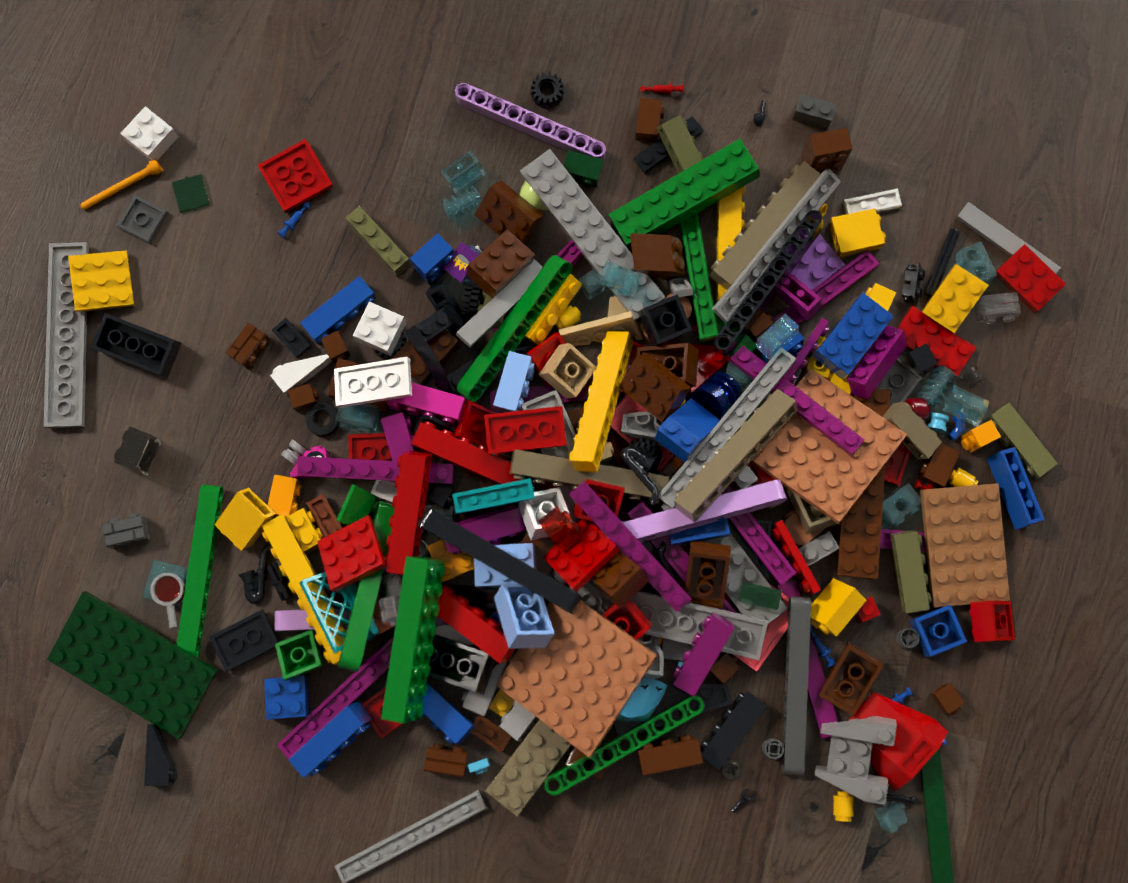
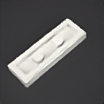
M898 188L843 200L845 214L873 208L876 209V213L902 207Z

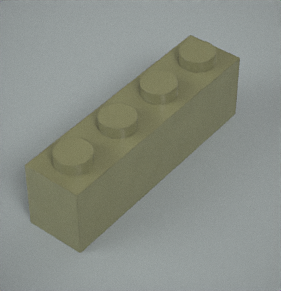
M360 206L345 217L348 225L397 278L411 266L408 257Z
M1007 403L986 418L987 422L993 421L1001 435L999 438L1000 442L1009 449L1016 448L1028 477L1035 480L1058 464L1010 403Z
M914 530L890 534L902 611L911 613L930 610L931 595L926 589L928 576L923 570L925 557L920 551V546H922L921 535Z

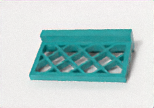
M530 478L453 494L456 514L535 499L534 492H537V489L533 487L532 479Z
M326 572L300 581V585L335 654L342 650L343 645L337 647L334 638L335 635L345 638L346 633L337 629L340 622L348 625L349 620L341 617L344 610L351 612L357 586L353 583L337 591V593L344 597L343 604L333 600L334 592H332L329 599L320 595L322 587L330 590L329 584L324 582L327 577ZM313 582L320 585L318 592L310 591L307 584ZM318 599L328 603L326 611L318 608ZM331 604L341 608L339 616L329 613ZM327 617L337 620L335 628L327 626L325 622ZM373 618L366 642L373 639L379 633Z

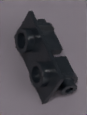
M920 263L917 264V267L909 264L905 269L904 282H911V284H903L901 295L904 302H910L912 299L916 305L918 304V298L922 297V287H920V284L925 278V270L922 269Z

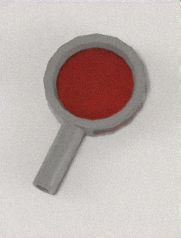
M163 573L153 580L150 593L156 603L166 606L169 628H176L177 620L174 605L183 599L185 584L178 575Z

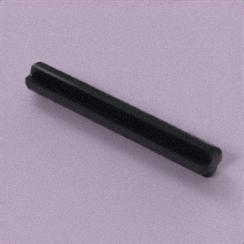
M950 228L925 290L927 296L932 297L941 283L960 234L958 229Z

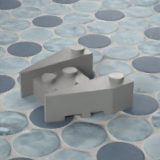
M872 716L859 720L851 719L844 722L822 723L820 733L831 735L827 767L816 765L815 776L863 801L885 805L888 778L868 774L872 742L894 746L896 719Z

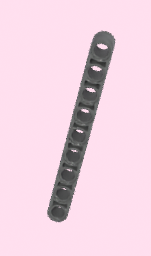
M789 597L783 722V775H804L811 598Z

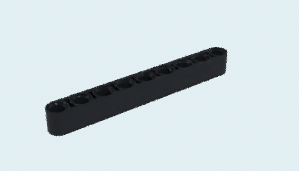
M811 210L805 215L715 339V345L721 355L728 356L734 352L823 230V217L819 211ZM812 220H819L816 224L810 223ZM801 235H808L806 239H799ZM791 250H796V251H797V252H796L795 254H793V255H789V254H788V252L791 251ZM778 266H785L783 270H777ZM767 281H774L770 286L765 285ZM757 296H763L760 301H754ZM746 311L752 312L750 316H743ZM734 327H741L739 331L732 332ZM723 342H729L727 347H720Z
M428 507L417 524L570 614L574 613L582 599V596Z

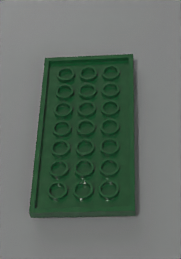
M83 591L47 658L48 661L177 739L183 737L218 672V669L87 591Z

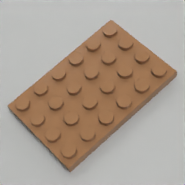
M999 483L920 490L931 607L1010 600Z

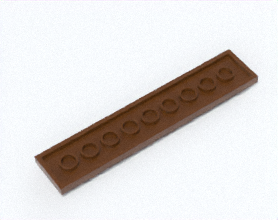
M875 389L869 399L851 394L852 397L882 417L890 407L891 390ZM886 464L845 515L843 522H841L837 576L870 580L878 579Z

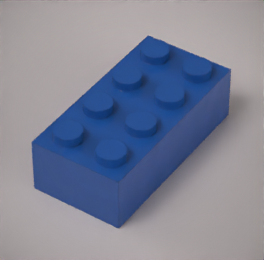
M863 292L812 356L838 377L844 379L894 316Z
M359 701L346 706L288 760L303 778L319 774L327 767V763L331 760L333 761L342 753L340 749L343 750L356 741L355 736L363 734L371 727L369 723L373 720L372 716Z

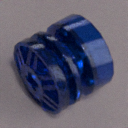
M715 372L691 393V398L721 420L742 395V390L733 377L724 372Z

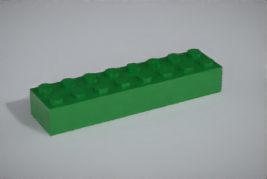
M738 139L608 215L629 251H632L630 234L660 235L760 177L759 168L742 140Z
M406 556L381 719L407 723L421 719L423 715V700L427 693L426 680L430 673L429 661L433 653L432 641L436 633L435 622L439 614L438 602L443 589L441 583L446 570L445 560L424 556Z

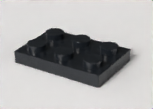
M263 609L209 636L225 672H229L275 648V644L279 643Z

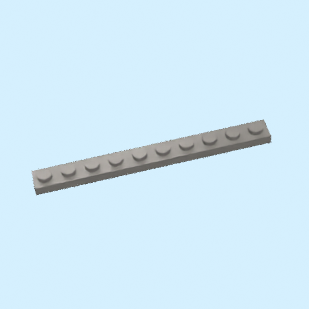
M830 168L822 172L712 308L723 322H728L805 215L811 210L818 211L841 181Z
M782 347L776 352L663 488L658 499L671 509L676 507L674 503L676 495L688 486L689 481L701 472L704 464L709 463L714 458L717 450L722 449L727 444L730 436L735 435L740 430L743 422L749 419L755 409L759 407L796 362L794 356Z

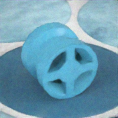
M930 413L929 418L931 421L927 425L928 428L936 433H946V423L949 421V416L940 413Z

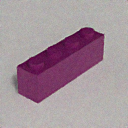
M781 265L777 267V270L784 269ZM792 274L788 276L776 293L778 297L807 321L821 309L822 298ZM767 281L765 285L770 286L774 281Z
M889 325L884 328L849 376L848 383L851 394L869 399L907 346L904 330Z
M401 412L381 419L392 461H398L399 456H402L404 452L409 450L417 451L415 447L411 446L415 434L412 435L411 432L413 424L410 416Z
M514 505L457 522L458 525L484 540L490 541V543L498 542L501 540V537L507 535L508 537L517 536L520 531L525 530L520 509ZM444 541L445 549L453 554L463 552Z
M712 612L710 617L708 615L705 617L701 625L704 628L700 634L698 632L695 634L691 642L694 645L691 650L687 649L681 659L684 662L681 667L677 666L672 674L673 685L692 696H695L734 630V623Z

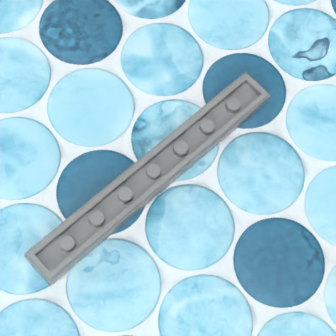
M479 790L334 867L341 882L347 883L487 809V806Z

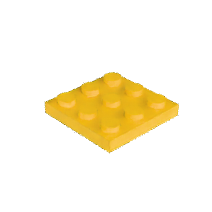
M127 250L68 256L75 312L134 306Z

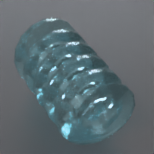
M471 185L470 192L464 188L463 195L459 191L456 192L457 198L451 194L450 201L445 197L443 198L442 205L449 221H451L452 214L458 218V211L465 215V208L471 212V205L478 209V202L481 203L482 199L478 190Z
M938 365L933 370L934 373L925 382L926 386H923L921 388L922 392L917 394L918 398L925 399L930 407L933 408L935 407L934 403L941 404L938 397L943 399L946 397L942 391H950L946 385H954L950 379H958L950 369L942 365Z

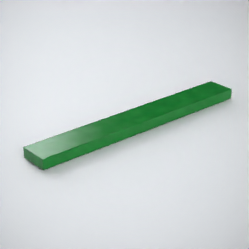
M696 213L680 224L690 284L693 289L692 296L699 338L701 342L716 339L719 331L716 314L712 310L714 302L699 215Z

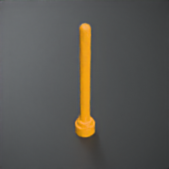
M155 158L149 161L145 169L82 202L80 207L85 210L150 174L158 175L163 172V169Z

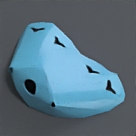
M643 678L617 717V720L640 722L649 720L664 696L667 685L655 679ZM641 685H649L646 690L641 687Z

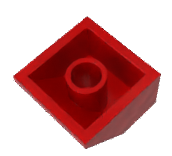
M586 478L585 482L612 512L618 516L625 487ZM575 502L573 510L575 516L593 521Z
M1011 601L970 603L969 613L972 618L973 627L971 632L974 642L1015 640Z

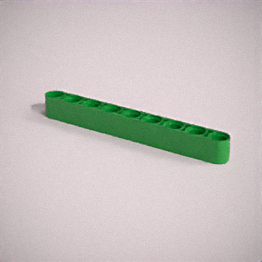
M557 255L549 258L458 383L457 392L472 402L477 401L506 363L509 351L514 352L572 271L571 263Z
M202 484L199 493L176 644L196 657L199 656L218 534V528L214 524L220 517L223 500L222 486Z
M379 501L373 524L385 559L389 549L387 547L388 535H391L392 527H389L391 515H394L395 508L392 507V504ZM384 568L358 582L339 658V668L355 672L359 671Z
M697 696L687 697L597 748L592 757L585 755L545 779V790L551 795H557L700 714L704 709L703 700ZM691 700L698 702V708L695 711L689 708ZM676 709L681 712V718L678 721L672 718V712ZM658 719H661L664 723V727L660 731H657L654 727V723ZM640 729H644L647 734L646 738L642 741L637 738V732ZM627 739L629 747L623 751L620 749L619 743L621 740ZM605 749H609L612 753L611 758L607 761L603 760L601 756L602 751ZM587 759L594 761V767L591 770L584 769V762ZM570 769H574L577 773L574 780H567L566 772ZM552 779H556L559 782V787L554 791L548 788V783Z

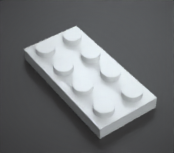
M408 357L334 369L335 397L338 408L412 396L411 368Z

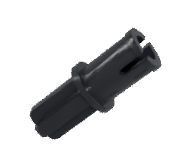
M272 563L268 565L267 570L273 581L272 586H275L281 602L293 597L286 583L287 578L282 576L278 564Z

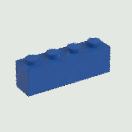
M359 276L300 323L317 344L323 343L322 338L330 335L335 330L338 331L343 328L345 322L357 317L360 313L359 311L367 307L369 302L374 303L376 296Z
M1016 448L1006 449L987 457L995 481L999 483V491L1015 530L1045 520Z
M426 680L427 693L423 700L424 712L422 716H427L431 720V726L437 731L441 729L445 733L444 738L449 743L460 745L476 726Z

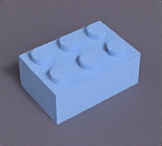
M509 351L493 404L495 414L522 411L521 404L524 403L523 399L528 397L530 390L529 380H533L535 373L531 356Z
M535 544L495 545L537 570ZM474 558L475 587H501L502 583L518 584Z
M502 583L494 600L508 648H546L554 636V631L544 599L520 584Z

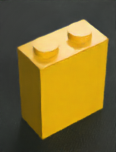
M875 208L832 217L828 223L835 251L839 258L864 253L866 250L869 252L879 250L886 242L885 233L881 231L880 227L881 217L876 213Z
M248 487L237 492L214 525L233 542L235 547L243 551L255 543L264 531L262 525L271 521L276 513Z
M833 578L811 604L810 624L815 629L819 628L826 635L831 633L837 637L867 600L856 588Z

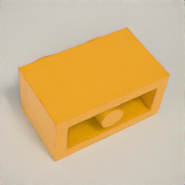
M990 420L962 435L961 443L965 450L972 453L997 440L1001 435L993 421Z
M274 475L267 506L276 513L275 516L283 514L287 517L298 510L296 500L297 496L301 495V481L296 478Z

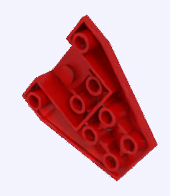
M872 692L858 708L855 715L851 716L848 721L851 719H866L872 716L896 719L894 746L872 742L870 762L878 776L887 777L888 785L896 792L909 782L941 746L948 731L934 718Z

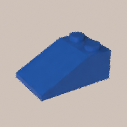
M691 398L670 415L658 428L655 440L683 462H686L720 420Z

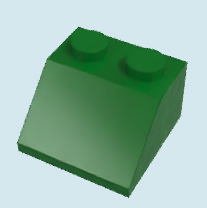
M352 484L336 521L344 526H348L368 515L371 517L373 512L376 513L379 498Z
M313 630L275 644L285 681L322 667L324 651L322 645L318 644L315 638L316 633Z

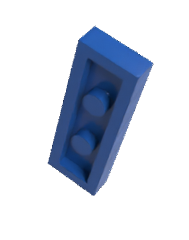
M721 517L717 519L720 521L669 534L671 546L691 543V541L699 542L730 536L728 520Z

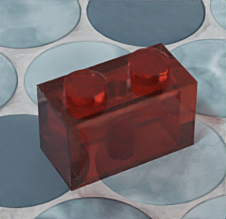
M556 506L538 522L545 533L566 554L584 540L580 533L582 528L576 521L571 522L573 519L566 510L562 512Z

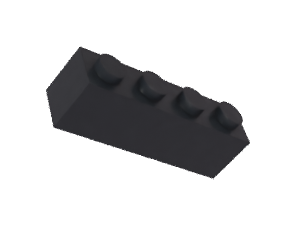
M749 691L739 693L734 700L736 705L733 709H727L722 716L724 721L721 725L717 723L710 732L712 734L711 738L708 741L705 739L700 745L702 758L717 770L721 769L767 707Z

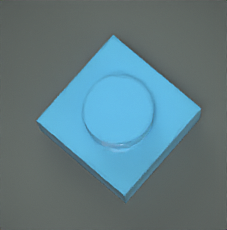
M488 757L468 764L470 773L475 771L476 775L486 772V767L490 766Z

